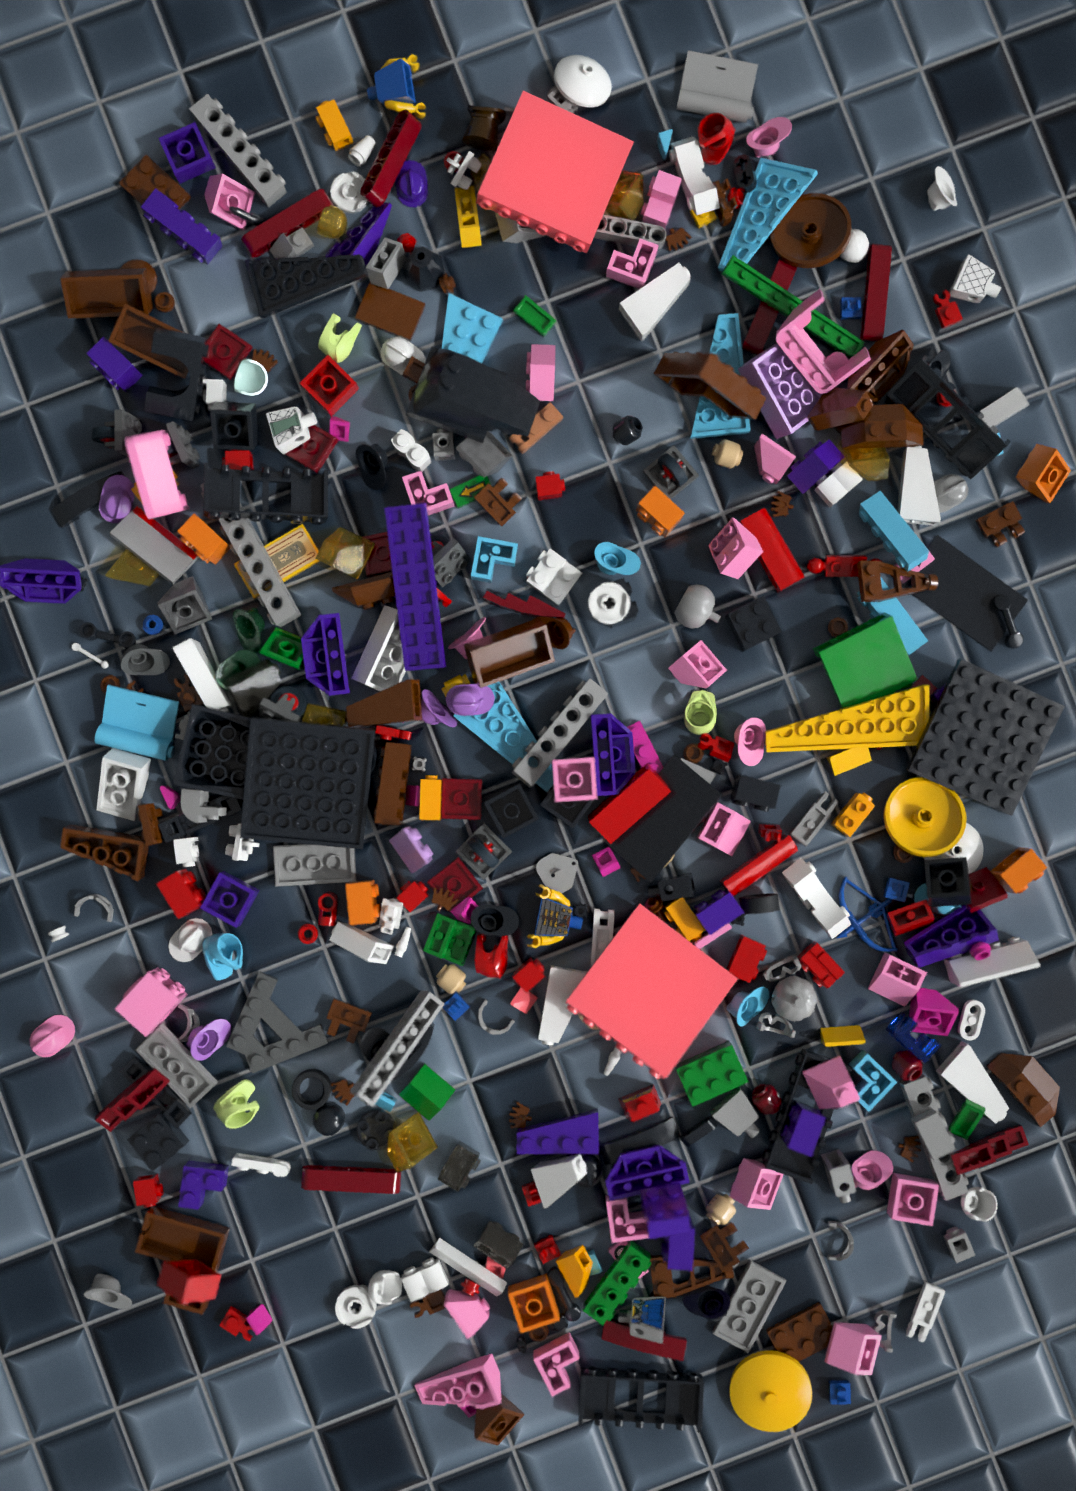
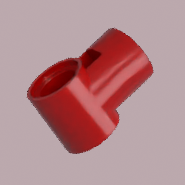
M326 892L318 899V925H336L339 900L334 892ZM324 897L332 898L333 905L330 907L326 906L323 901ZM324 911H331V915L324 914Z

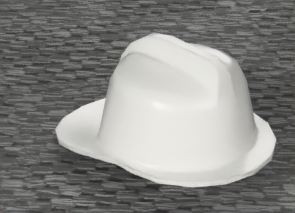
M936 167L935 181L927 191L931 209L936 211L938 209H945L950 205L957 206L955 189L950 176L942 167Z
M401 337L388 339L381 348L383 362L401 375H403L411 357L423 363L426 362L423 352Z
M198 918L185 922L169 941L168 947L172 957L180 962H188L196 958L203 951L202 944L204 939L212 936L210 925L203 919Z

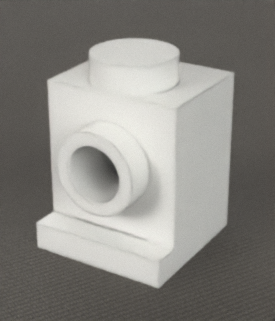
M203 379V384L206 387L203 391V400L208 405V410L212 408L215 402H226V383L223 380Z
M198 837L174 840L176 864L182 863L183 867L195 866L196 857H199V849L195 845Z

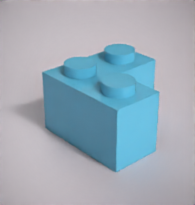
M478 536L471 579L491 583L495 563L515 567L518 543Z
M863 1050L849 1063L863 1078L855 1086L860 1098L858 1102L870 1111L897 1082Z

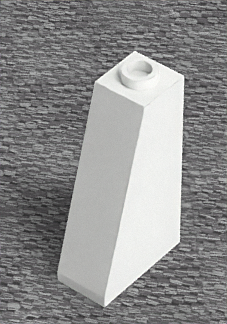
M677 263L620 302V312L641 341L648 336L688 287L691 275L685 266L682 267L680 263Z
M922 446L907 447L903 452L897 512L906 523L937 526L940 523L941 517L928 450L922 448Z
M190 638L173 647L174 652L205 706L228 712L227 708L232 705L200 642Z
M554 965L550 966L538 1040H542V1044L554 1045V1043H559L573 1014L566 1008L568 1005L565 1001L588 971Z
M961 1041L936 1072L966 1099L985 1107L984 1115L996 1124L1006 1117L1009 1107L972 1048L967 1043Z

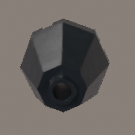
M427 247L413 249L402 265L406 283L410 286L412 285L420 292L436 289L439 285V278L445 274L441 256Z

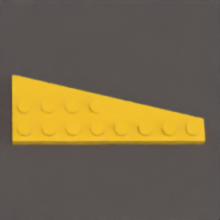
M929 685L917 686L765 731L766 752L917 746L929 721Z

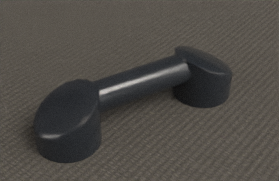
M997 595L992 599L991 604L993 609L1002 612L1009 634L1005 637V644L1011 649L1018 648L1023 643V635L1017 632L1009 609L1011 601L1005 595Z
M90 622L82 624L79 630L82 637L91 641L98 638L120 643L125 649L136 644L135 635L129 631H125L120 635L99 631Z
M558 1266L551 1267L548 1271V1280L551 1285L557 1288L563 1301L565 1318L570 1322L577 1321L581 1317V1309L577 1304L571 1302L563 1284L564 1276Z

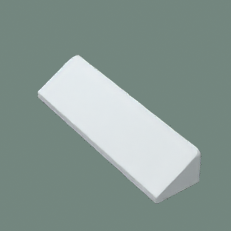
M441 1238L430 1249L429 1252L496 1297L504 1292L507 1284L506 1281Z

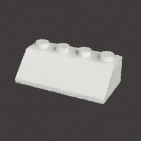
M385 605L351 678L379 692L401 683L406 672L397 609Z
M1020 937L1007 939L1008 942L1002 944L1000 942L990 943L991 955L983 960H976L975 957L971 956L970 951L944 959L949 981L960 987L1040 967V963L1028 941L1020 939Z

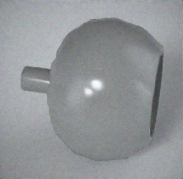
M699 584L691 585L687 588L674 612L677 620L683 626L691 629L704 625L707 619L718 623L721 617L713 612L715 597L712 591L706 586Z
M791 976L779 981L775 986L771 1002L780 1017L792 1022L801 1021L813 1013L817 1003V996L809 981L798 976Z

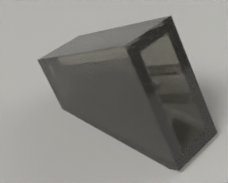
M269 659L225 680L242 716L251 718L260 708L263 698L267 699L282 682L279 677L281 671L276 663L273 664Z

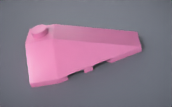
M492 1354L472 1359L414 1385L422 1404L440 1406L456 1404L458 1407L469 1405L483 1409L501 1403L500 1371Z

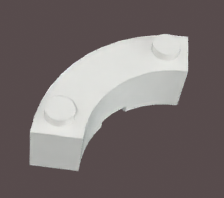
M692 136L670 143V160L672 163L675 162L678 176L682 178L681 185L687 198L689 210H693L696 215L720 208L717 189L709 176L706 177V174L702 171L704 162L698 140Z
M800 858L784 870L782 874L789 885L794 888L808 910L812 908L811 913L816 918V921L833 939L851 925L848 919L850 914L843 906L839 907L816 877L814 866Z

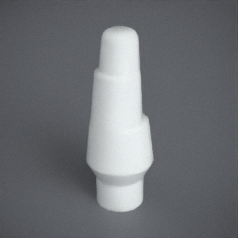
M405 928L401 939L396 945L394 955L403 956L407 949L411 928Z
M616 1046L609 1055L604 1070V1075L606 1076L610 1074L620 1059L621 1051Z

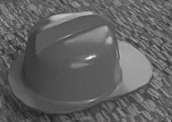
M135 644L124 650V656L121 660L122 670L129 675H158L166 671L170 665V658L167 653L158 649H149L143 644Z

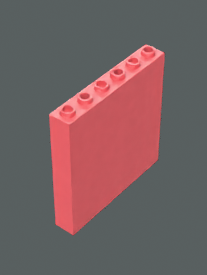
M523 91L480 187L476 204H479L483 209H490L498 213L503 218H510L523 227L532 228L541 235L554 238L558 243H565L578 252L587 253L634 141Z
M639 904L565 1003L568 1005L566 1008L574 1015L579 1013L584 1017L583 1022L591 1028L597 1027L600 1030L599 1034L608 1041L610 1039L617 1043L616 1047L621 1052H629L633 1055L632 1060L641 1067L643 1064L647 1066L652 1076L656 1079L660 1077L666 1079L738 978Z

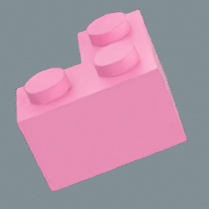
M661 170L658 171L657 177H652L647 195L650 199L648 203L644 202L641 210V215H644L643 223L666 228L682 178Z
M640 238L633 257L614 250L607 267L606 277L641 289L646 284L659 245Z
M531 344V352H527L526 374L530 375V380H526V390L540 401L554 400L555 345Z
M421 471L402 477L411 505L426 503L428 516L455 507L447 483L427 489Z
M609 1195L605 1196L612 1243L649 1238L642 1211L628 1213L627 1198L610 1201Z
M570 1332L533 1350V1360L551 1395L554 1396L570 1387V1377L565 1366L579 1359V1350Z

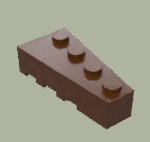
M386 742V746H382L381 758H384L383 766L379 768V778H381L376 793L378 803L374 810L375 823L403 825L412 745Z
M71 824L63 828L61 849L80 857L88 858L95 861L96 864L109 867L115 872L132 877L136 881L141 880L145 876L149 845L146 846L142 836Z

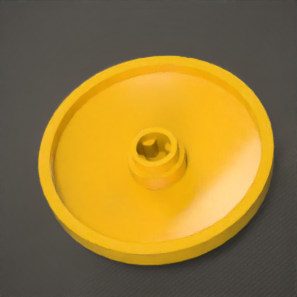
M917 777L904 781L892 791L884 807V823L889 836L901 849L920 857H934L946 853L959 842L966 827V811L962 800L955 791L924 777Z
M771 1350L753 1353L736 1366L730 1379L729 1392L732 1406L740 1419L755 1429L766 1432H778L789 1429L799 1423L810 1408L812 1389L809 1376L804 1367L788 1354Z

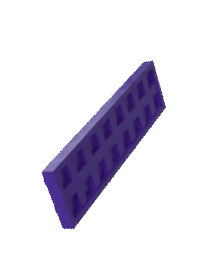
M426 503L386 507L385 516L405 671L446 667L427 505Z

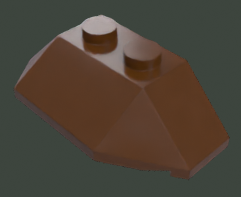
M900 330L873 344L868 350L871 360L848 377V389L865 390L872 402L879 401L905 373L909 362L910 351L913 349L914 344L905 330Z
M903 404L873 405L864 420L845 424L841 428L842 449L923 446V426Z
M393 572L332 587V591L336 595L358 608L363 607V610L372 609L375 607L374 604L381 602L383 605L391 604L396 599Z
M1000 1053L986 1065L1040 1128L1056 1114L1060 1087L1033 1056Z

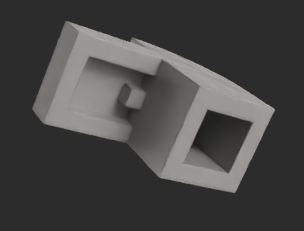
M191 788L181 790L182 811L193 822H207V819L219 820V816H226L227 807L208 806L209 792Z

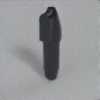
M229 207L230 212L252 225L259 226L264 223V218L255 213L250 214L238 207Z

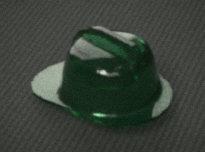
M255 607L248 610L236 609L233 612V620L240 644L247 652L251 654L258 653L261 649L260 634L265 628L264 619Z
M245 649L235 652L222 661L216 671V682L219 687L226 691H236L251 680L260 669L258 655L251 650Z

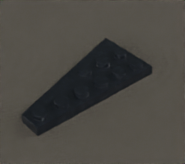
M360 254L337 255L336 257L318 256V258L294 257L275 260H245L258 313L261 318H266L368 276L363 256Z

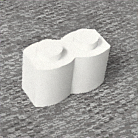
M401 429L391 439L396 452L400 456L407 458L409 464L415 470L422 472L431 463L427 450L415 443L414 438L407 431Z
M839 462L831 469L833 474L828 478L824 475L816 482L818 485L815 489L816 493L829 507H832L863 480L848 462H845L843 465Z
M429 1258L422 1263L421 1267L415 1268V1266L404 1270L401 1281L411 1302L448 1285L449 1280L439 1258L435 1260Z

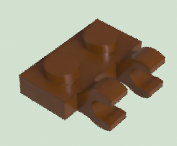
M725 179L721 184L719 180L712 182L717 189L720 208L715 209L721 227L730 224L733 218V209L738 206L735 197L729 202L726 201V191L731 187L728 179Z
M500 478L493 487L487 483L474 496L477 502L501 527L516 513L512 508L522 499L515 492L507 501L499 495L508 485L504 478Z
M1013 501L976 520L985 538L991 536L996 547L1007 542L1004 534L1000 532V530L1006 527L1009 528L1014 539L1025 533L1022 525L1017 522L1022 517Z
M154 803L139 805L138 818L142 823V838L146 842V846L162 843L161 837L163 835L157 817L163 816L162 808L155 809Z
M334 998L327 1015V1019L332 1020L327 1034L335 1037L341 1023L351 1027L346 1041L354 1044L358 1032H365L372 1012Z
M734 1223L728 1224L721 1230L716 1225L700 1236L722 1273L739 1263L740 1260L737 1256L749 1249L745 1241H741L733 1248L728 1243L726 1237L738 1231Z

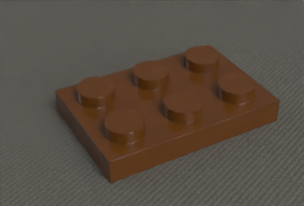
M147 155L119 182L120 186L141 205L144 204L155 188L175 202L179 210L191 198L176 181Z
M819 1301L767 1328L766 1331L776 1351L788 1354L799 1362L828 1347L833 1326Z

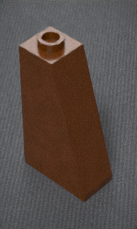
M405 680L347 706L345 718L348 727L422 721L419 680Z

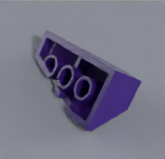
M383 203L380 207L373 206L360 219L361 224L354 229L350 228L346 232L348 236L341 243L337 241L325 257L360 254L363 256L365 266H367L377 250L392 207L391 203Z

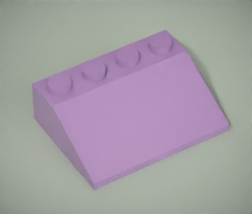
M778 343L738 368L741 376L747 379V383L761 390L760 393L766 397L761 412L776 439L792 434L809 421L807 416L822 394L814 390Z

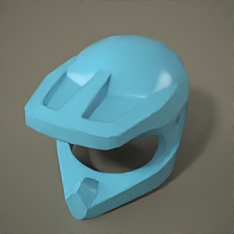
M217 933L204 939L202 944L203 955L207 967L215 980L226 979L232 974L233 969L237 970L242 967L243 948L240 940L235 935ZM235 950L237 952L236 958L232 961V954Z

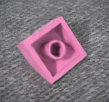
M743 1158L742 1163L739 1165L735 1182L732 1184L729 1197L749 1208L771 1210L783 1174L767 1169L759 1161Z

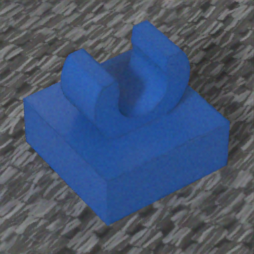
M842 297L840 299V320L861 319V297Z
M455 992L444 1003L442 1008L456 1021L470 1008V1005Z
M849 1380L829 1381L830 1404H851Z

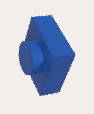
M888 877L884 897L905 902L910 883Z

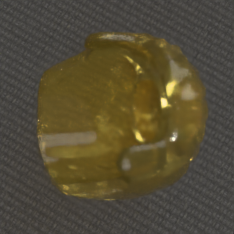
M332 205L325 207L318 222L317 234L330 239L341 237L347 228V216L338 207Z

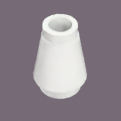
M366 135L365 138L349 150L348 158L356 166L365 164L376 144L375 140L371 136Z

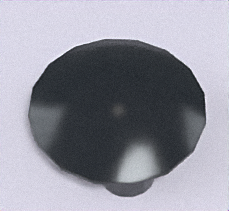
M384 1110L369 1111L358 1122V1139L370 1151L387 1148L396 1138V1122L391 1114Z

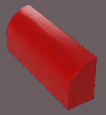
M766 508L740 521L757 538L763 550L758 560L777 593L805 578Z
M647 763L632 776L617 795L609 796L588 815L589 823L612 844L669 794L671 790L660 775Z
M784 834L781 836L780 842L775 840L719 881L725 890L731 892L733 897H735L795 854L798 848L790 835Z

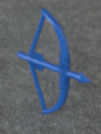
M844 877L839 890V903L850 914L848 919L851 925L838 934L837 938L847 937V934L854 929L869 947L883 952L897 951L898 949L895 947L884 908L892 902V899L888 898L881 903L848 880L847 877ZM846 882L875 902L868 907L869 912L859 920L854 918L855 916L851 914L852 912L848 910L845 903L844 887ZM883 914L892 948H883L873 943L867 937L860 924L871 916L878 918Z

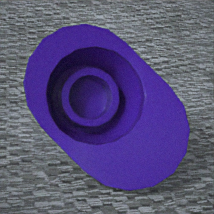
M412 160L405 161L395 180L397 195L402 204L415 208L421 206L428 197L427 175L425 168L420 163Z

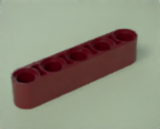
M406 109L396 116L360 189V194L374 207H380L385 202L421 129V122Z
M318 189L244 234L241 241L250 256L257 258L268 252L282 233L288 237L302 227L303 229L309 227L330 214L335 206L325 190Z
M871 243L869 247L861 325V340L876 342L883 339L892 254L891 245Z
M779 259L770 280L788 291L797 267ZM763 301L759 305L742 345L743 350L755 355L762 352L778 315V311Z
M306 1165L302 1167L301 1188L318 1191L396 1194L400 1193L401 1170Z

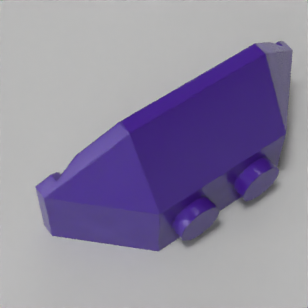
M24 558L0 565V586L25 602L65 604L82 589L80 570L65 560Z
M339 613L319 615L301 638L306 679L329 696L349 694Z
M611 713L591 715V738L597 796L617 795L635 774L633 733Z
M660 1144L621 1153L605 1180L610 1201L639 1195L641 1189L690 1183L686 1163Z

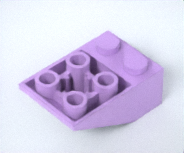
M410 826L404 828L389 841L409 871L414 873L433 860L431 857L433 852L427 844H422L420 841L422 836L416 827L412 828Z

